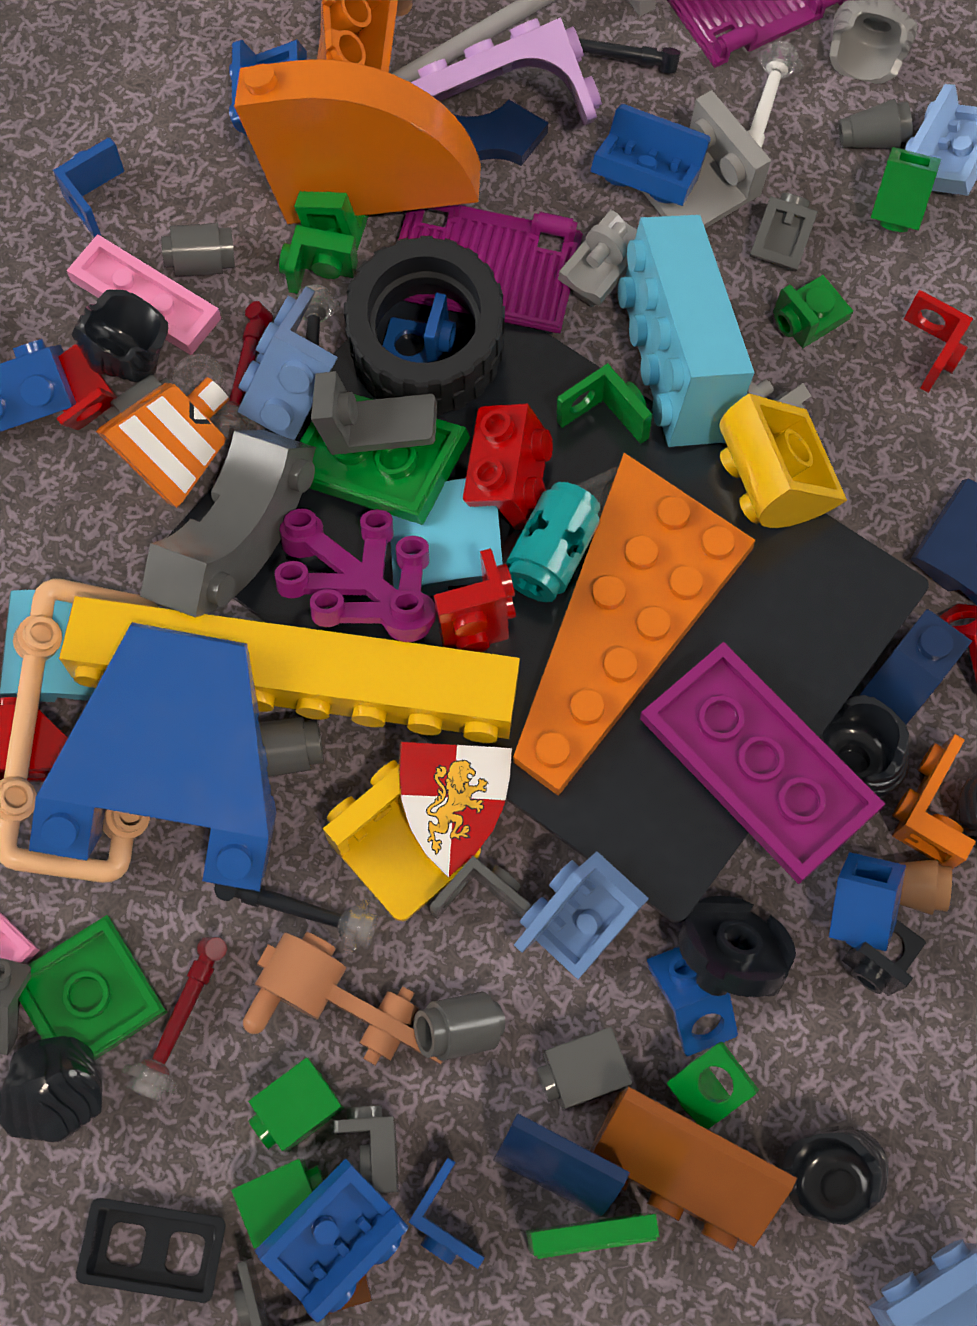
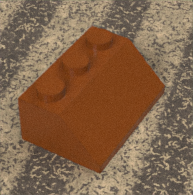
M630 1087L617 1094L590 1149L592 1153L630 1172L621 1189L622 1191H626L630 1182L651 1193L647 1201L649 1206L677 1221L680 1220L683 1212L705 1223L701 1231L703 1236L731 1251H734L737 1242L755 1247L797 1180L796 1177Z

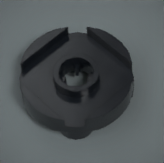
M709 896L701 899L693 911L686 917L678 934V945L688 966L697 973L696 983L705 992L714 996H723L728 992L742 997H771L780 992L796 956L792 937L782 923L771 914L767 922H765L759 916L750 913L754 904L743 899L731 896Z

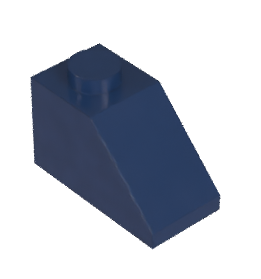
M926 609L859 696L867 695L881 701L891 708L907 725L949 673L972 640L932 611Z

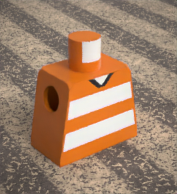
M206 377L188 396L175 384L164 383L106 422L96 433L167 504L177 508L187 497L225 443L226 437L210 419L230 399L209 377Z

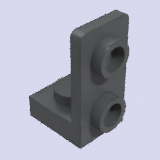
M336 371L315 373L311 420L332 455L424 446L435 442L437 401L433 394L356 402L353 392L346 391Z

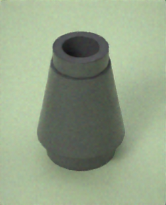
M891 99L850 115L847 118L839 119L838 131L842 149L849 147L900 148L901 143L908 142L913 135L912 116L908 102L897 103L895 99Z

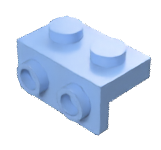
M944 84L935 102L932 101L928 105L921 127L916 136L909 139L905 148L907 151L941 159L932 191L968 196L977 180V107L959 105L956 86L952 84Z

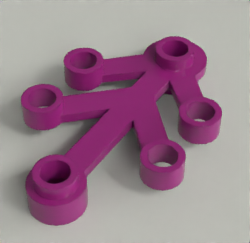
M296 509L285 516L284 521L280 525L282 548L285 553L296 558L315 555L337 572L308 573L306 565L298 561L282 563L275 570L276 587L281 596L298 598L304 594L312 595L310 598V609L314 623L322 627H332L339 623L382 624L392 638L402 642L417 641L429 633L431 626L436 620V608L434 601L428 595L421 592L423 569L428 566L430 561L429 545L424 538L407 536L397 542V565L402 569L399 589L397 590L383 579L387 543L394 536L393 518L387 511L371 510L363 514L360 519L362 539L365 541L362 562L324 534L322 521L312 511ZM342 595H366L374 602H344Z

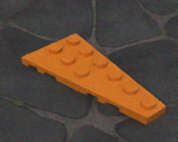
M626 453L623 454L600 517V523L594 533L513 756L514 764L558 796L750 554L755 544V539Z

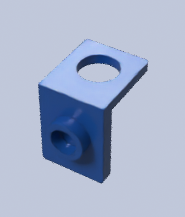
M110 137L88 150L78 152L69 161L53 170L64 199L94 238L97 234L101 235L91 207L82 196L124 172L116 144Z
M435 294L428 323L392 317L388 325L383 347L393 355L411 362L429 363L443 360L445 352L451 353L456 335V322L449 321L447 295ZM405 334H416L423 339L425 344L422 351L418 354L404 356L396 351L395 343Z
M679 947L647 959L651 974L674 1012L682 1050L687 1057L713 1047L720 1041L725 1042L738 1036L730 993L727 992L723 996H714L702 990L696 983L697 973L688 966ZM708 1014H718L721 1016L717 1027L709 1033L702 1035L692 1033L694 1024L701 1017Z
M447 1158L409 1220V1223L426 1234L420 1245L441 1260L451 1265L458 1255L479 1269L485 1258L482 1254L424 1216L456 1162Z

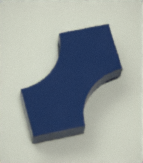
M508 100L497 110L485 115L459 116L453 114L467 131L480 161L501 159L522 166L548 133L549 122L511 100Z

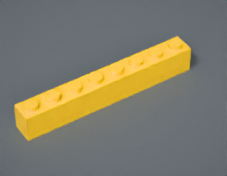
M74 596L59 656L60 661L76 683L96 688L132 622L246 643L248 645L260 712L272 711L274 706L296 709L297 714L317 720L328 719L330 714L352 717L351 720L362 726L383 727L385 722L408 725L407 728L410 731L423 735H438L441 733V730L464 733L463 736L466 739L480 743H493L497 741V738L509 739L520 662L518 657L208 614L193 617L172 609Z

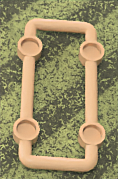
M50 579L36 588L32 599L30 616L20 623L13 636L14 648L18 655L23 658L4 779L0 780V863L6 868L15 871L101 883L113 882L121 878L128 870L133 840L147 829L150 817L105 810L103 831L111 838L108 860L88 858L85 861L29 851V849L18 848L17 846L20 823L25 821L34 812L37 795L33 785L27 781L45 662L56 653L62 642V631L58 623L52 619L56 600L73 603L74 596L158 608L159 606L155 602L140 597L137 594L65 579Z

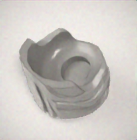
M893 0L845 1L837 9L833 20V41L829 57L834 70L843 76L874 84L888 82L897 76L903 64L902 61L910 51L917 35V22L910 18L906 12H903L898 5H895Z

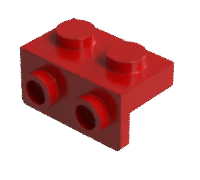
M528 403L482 406L478 409L463 493V500L469 507L497 506L515 530L524 529L540 496L545 491L543 482L545 461L551 459L553 442L549 430L544 428Z
M491 548L480 551L482 582L433 595L443 647L484 652L490 647V644L509 639L508 619L516 617L512 597L515 596V591L507 564L497 566Z

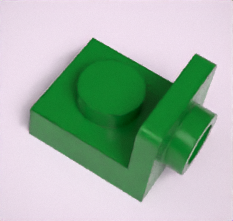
M300 191L294 207L302 226L355 236L356 248L358 250L369 215L355 216L347 193Z
M296 225L291 244L284 243L279 260V272L286 276L289 293L299 294L306 269L312 270L316 275L327 279H336L339 276L354 278L358 264L355 236Z
M821 275L797 291L790 284L781 289L773 313L779 330L786 337H793L803 349L850 320L853 310L827 278Z

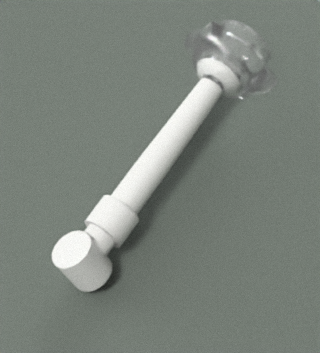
M784 41L773 42L767 48L757 53V59L769 77L751 128L747 132L761 148L765 139L764 131L780 79H787L803 68V63L798 57L797 49L792 44Z

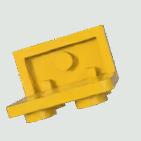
M392 760L376 772L370 780L373 787L360 798L355 800L350 796L332 809L327 816V820L330 823L323 830L331 847L395 920L403 922L411 918L442 891L464 865L448 877L425 854L409 826L401 800L400 764L396 760ZM481 848L474 856L476 859L480 856Z

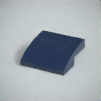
M968 478L961 481L910 559L948 592L960 590L976 605L977 482Z
M519 1113L516 1114L493 1160L598 1217L602 1216L611 1206L630 1174L627 1170Z

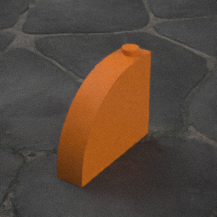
M296 60L272 64H257L240 68L234 107L287 224L301 223L294 207L300 191L347 193L355 216L479 202L481 164L471 138L458 119L441 102L413 83L374 67L337 60Z

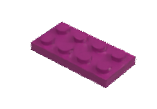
M724 642L641 712L640 720L798 885L885 806V803Z

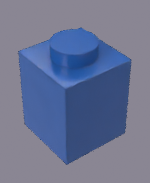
M849 852L838 876L829 937L845 941L854 948L863 942H867L875 949L887 951L896 926L906 865Z

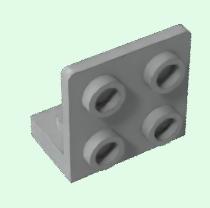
M712 90L695 100L690 129L709 135L711 141L698 181L684 205L661 203L653 199L650 194L643 192L661 216L700 215L705 228L759 197L771 163V159Z

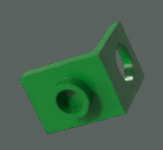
M608 363L557 397V423L562 428L603 401L640 444L649 439L652 413L646 407L642 393L632 382L628 381L625 383ZM589 391L580 403L571 407L579 396Z
M722 1041L702 1056L697 1057L666 1082L676 1095L684 1111L698 1125L706 1129L714 1126L759 1091L758 1087ZM709 1067H720L730 1075L733 1081L731 1096Z

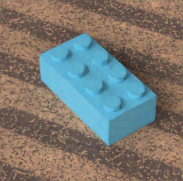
M701 216L641 217L635 240H630L628 243V268L626 276L621 277L618 282V301L621 308H627L630 318V341L633 346H638L642 358L641 378L643 384L650 386L652 391L655 424L662 426L668 447L726 443L719 428L720 421L730 407L746 396L754 376V370Z

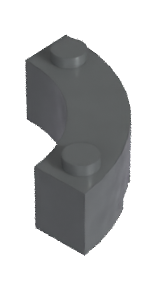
M265 430L234 431L224 466L211 491L212 499L215 502L200 522L190 519L174 534L160 541L150 543L140 597L193 617L202 616L219 607L226 606L256 576L281 540V523L289 512L296 510L302 493L309 489L314 479L315 467L312 461L316 447Z

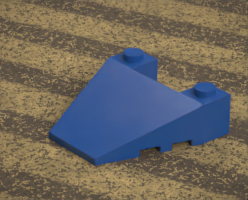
M132 622L36 795L29 851L87 861L102 836L105 810H113L211 828L202 881L260 891L268 865L277 813L274 796L271 795L266 749L261 738L258 720L259 709L248 645L241 642Z

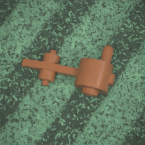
M309 932L305 933L302 940L291 934L284 933L276 948L269 944L267 945L257 963L258 966L263 968L255 983L260 990L243 1019L244 1029L248 1033H261L280 1001L316 1020L319 1019L326 1004L329 1002L369 1025L359 1044L368 1049L363 1058L367 1062L376 1066L380 1057L391 1061L400 1043L422 1054L415 1039L414 1029L409 1027L419 1009L410 1003L415 994L414 992L405 987L400 989L398 995L387 991L377 1009L337 986L347 967L332 957L336 948L325 940ZM436 1057L429 1058L437 1062L438 1064H442L443 1062L438 1060Z

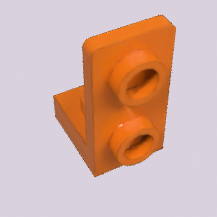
M956 734L950 737L942 746L935 742L930 746L917 771L925 775L917 791L911 788L906 790L892 814L894 818L900 820L892 837L932 860L938 859V864L950 866L952 869L966 861L976 841L964 835L963 828L954 820L940 814L930 815L926 810L965 739Z

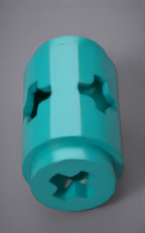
M556 482L550 490L542 493L506 562L514 589L529 598L541 602H552L557 594L564 593L600 523V517L598 516L601 509L600 503L591 493L568 482Z

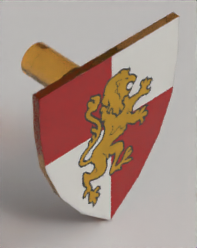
M400 742L398 768L400 801L408 826L424 854L447 877H450L468 862L472 856H475L493 832L505 805L510 779L512 748Z

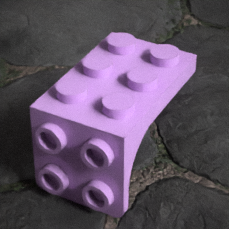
M538 18L527 21L510 30V40L496 46L493 45L492 39L476 43L464 50L466 59L450 66L447 65L445 59L430 63L418 70L420 79L411 82L441 102L510 71L524 67H535L553 73L565 83L573 96L584 126L592 123L597 118L595 110L602 105L593 77L589 76L583 79L577 63L582 61L581 57L584 56L575 28L570 27L565 30L561 18L540 26Z

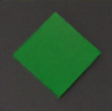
M108 915L30 963L31 978L18 998L41 1039L58 1036L74 1037L92 1050L94 1060L168 1013L111 917Z
M636 1213L526 1230L529 1252L537 1259L657 1241L656 1238L660 1237L657 1217L653 1213Z

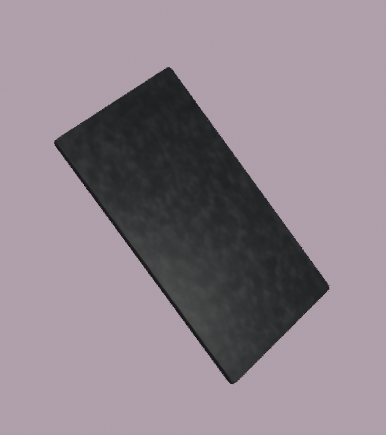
M404 300L395 304L383 316L377 327L376 332L379 343L383 346L392 317L428 323L432 306ZM448 310L449 321L456 322V335L451 353L445 352L443 359L459 352L475 334V320L470 314ZM505 322L504 352L502 362H499L498 373L493 382L487 385L485 392L480 397L468 402L466 407L457 411H448L443 413V415L437 416V419L466 427L470 436L447 481L465 479L467 476L477 412L480 407L528 403L544 428L549 430L553 442L551 459L545 461L543 474L545 491L550 490L556 482H568L577 485L591 493L598 500L601 508L598 516L601 517L623 454L626 453L755 539V544L750 554L559 796L514 764L513 756L592 539L564 593L557 594L552 602L534 600L514 589L515 596L512 597L516 617L508 619L509 639L492 643L487 650L482 652L520 658L509 739L497 738V741L493 743H480L466 739L463 736L464 733L441 730V733L438 735L416 734L431 744L512 748L510 779L506 800L584 858H590L597 851L649 898L646 902L649 906L671 922L681 923L692 912L749 832L640 720L641 712L724 642L820 738L926 594L929 583L924 576L826 513L809 521L782 528H768L760 523L755 524L751 522L743 513L739 502L740 497L747 493L740 477L732 476L721 462L720 452L725 448L718 443L668 447L662 426H657L653 418V401L644 395L646 407L652 413L649 439L641 444L603 401L562 428L557 423V397L601 367L543 330ZM405 334L396 341L395 349L401 355L414 356L422 351L425 343L416 334ZM347 338L333 354L338 358L330 372H337L347 392H353L355 395L372 400L380 399L378 397L375 398L367 390L364 381L360 380L355 370ZM589 391L579 396L571 407L580 403ZM311 421L304 422L295 438L296 441H301ZM267 428L265 429V431L274 433L273 431H271V430H269V429H267ZM213 487L169 536L182 528L190 519L200 522L215 503L211 495ZM310 488L303 492L296 509L312 511L322 521L324 534L362 562L365 541L362 539L360 519L363 514L374 509ZM498 509L502 562L505 564L523 530H515ZM281 540L256 576L233 598L266 623L398 641L388 634L382 624L339 623L332 627L319 626L314 623L311 616L310 598L312 595L304 594L298 598L281 596L276 587L275 570L282 563L288 561L301 562L308 568V573H337L315 555L305 558H296L288 555L282 548ZM390 540L387 543L383 579L393 586ZM468 585L448 586V591ZM342 595L344 602H374L366 595ZM437 614L429 633L422 639L410 643L443 647Z

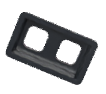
M96 1198L91 1203L76 1279L81 1284L207 1303L213 1296L226 1228L225 1221L218 1216ZM119 1222L140 1225L146 1231L142 1258L137 1266L113 1264L107 1258L112 1228ZM176 1232L197 1234L204 1238L205 1247L201 1268L195 1276L171 1273L166 1268L170 1239Z

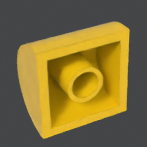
M749 393L730 407L723 415L719 428L727 447L720 452V459L725 469L732 476L740 477L747 493L740 497L739 502L743 513L751 522L755 524L760 523L768 528L793 526L819 517L847 501L807 409Z

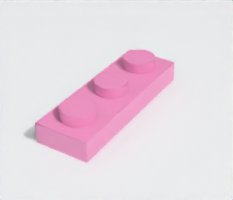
M98 234L67 269V273L73 283L97 298L106 290L118 289L134 293L150 303L168 321V333L165 340L189 355L196 351L221 320L219 308Z

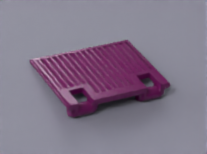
M667 0L714 68L727 63L731 52L741 47H745L748 52L755 50L823 18L826 8L836 3L841 6L847 1ZM729 29H732V31H729L716 39V35L723 33Z
M462 204L428 208L449 213L446 227L423 223L427 208L407 210L398 240L407 237L412 239L420 238V236H433V238L443 240L447 238L456 241L458 245L464 248H470L478 254L479 259L489 265L494 272L496 282L500 283L503 293V306H505V322L561 334L571 288L559 281L558 276L559 271L581 245L583 233L580 230H576L578 222L573 221V218L541 211L539 214L534 213L533 220L462 206ZM541 233L564 237L561 252L539 248L538 243ZM414 295L404 299V301L432 306L435 295ZM447 298L448 310L470 314L459 303Z

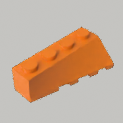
M321 0V35L317 59L352 62L389 73L398 0Z

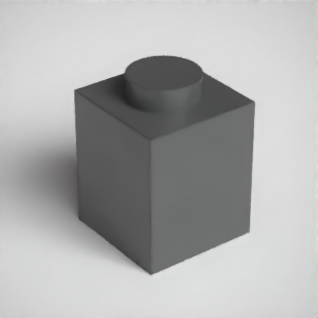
M612 1026L545 1050L543 1058L546 1065L537 1068L547 1101L551 1102L558 1099L562 1111L627 1088L633 1084Z

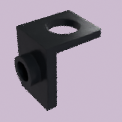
M899 920L896 921L893 932L902 940L903 954L897 962H892L867 942H863L855 948L851 947L842 959V962L853 969L852 976L861 985L877 994L883 992L889 996L907 988L913 977L906 971L926 944L923 938Z

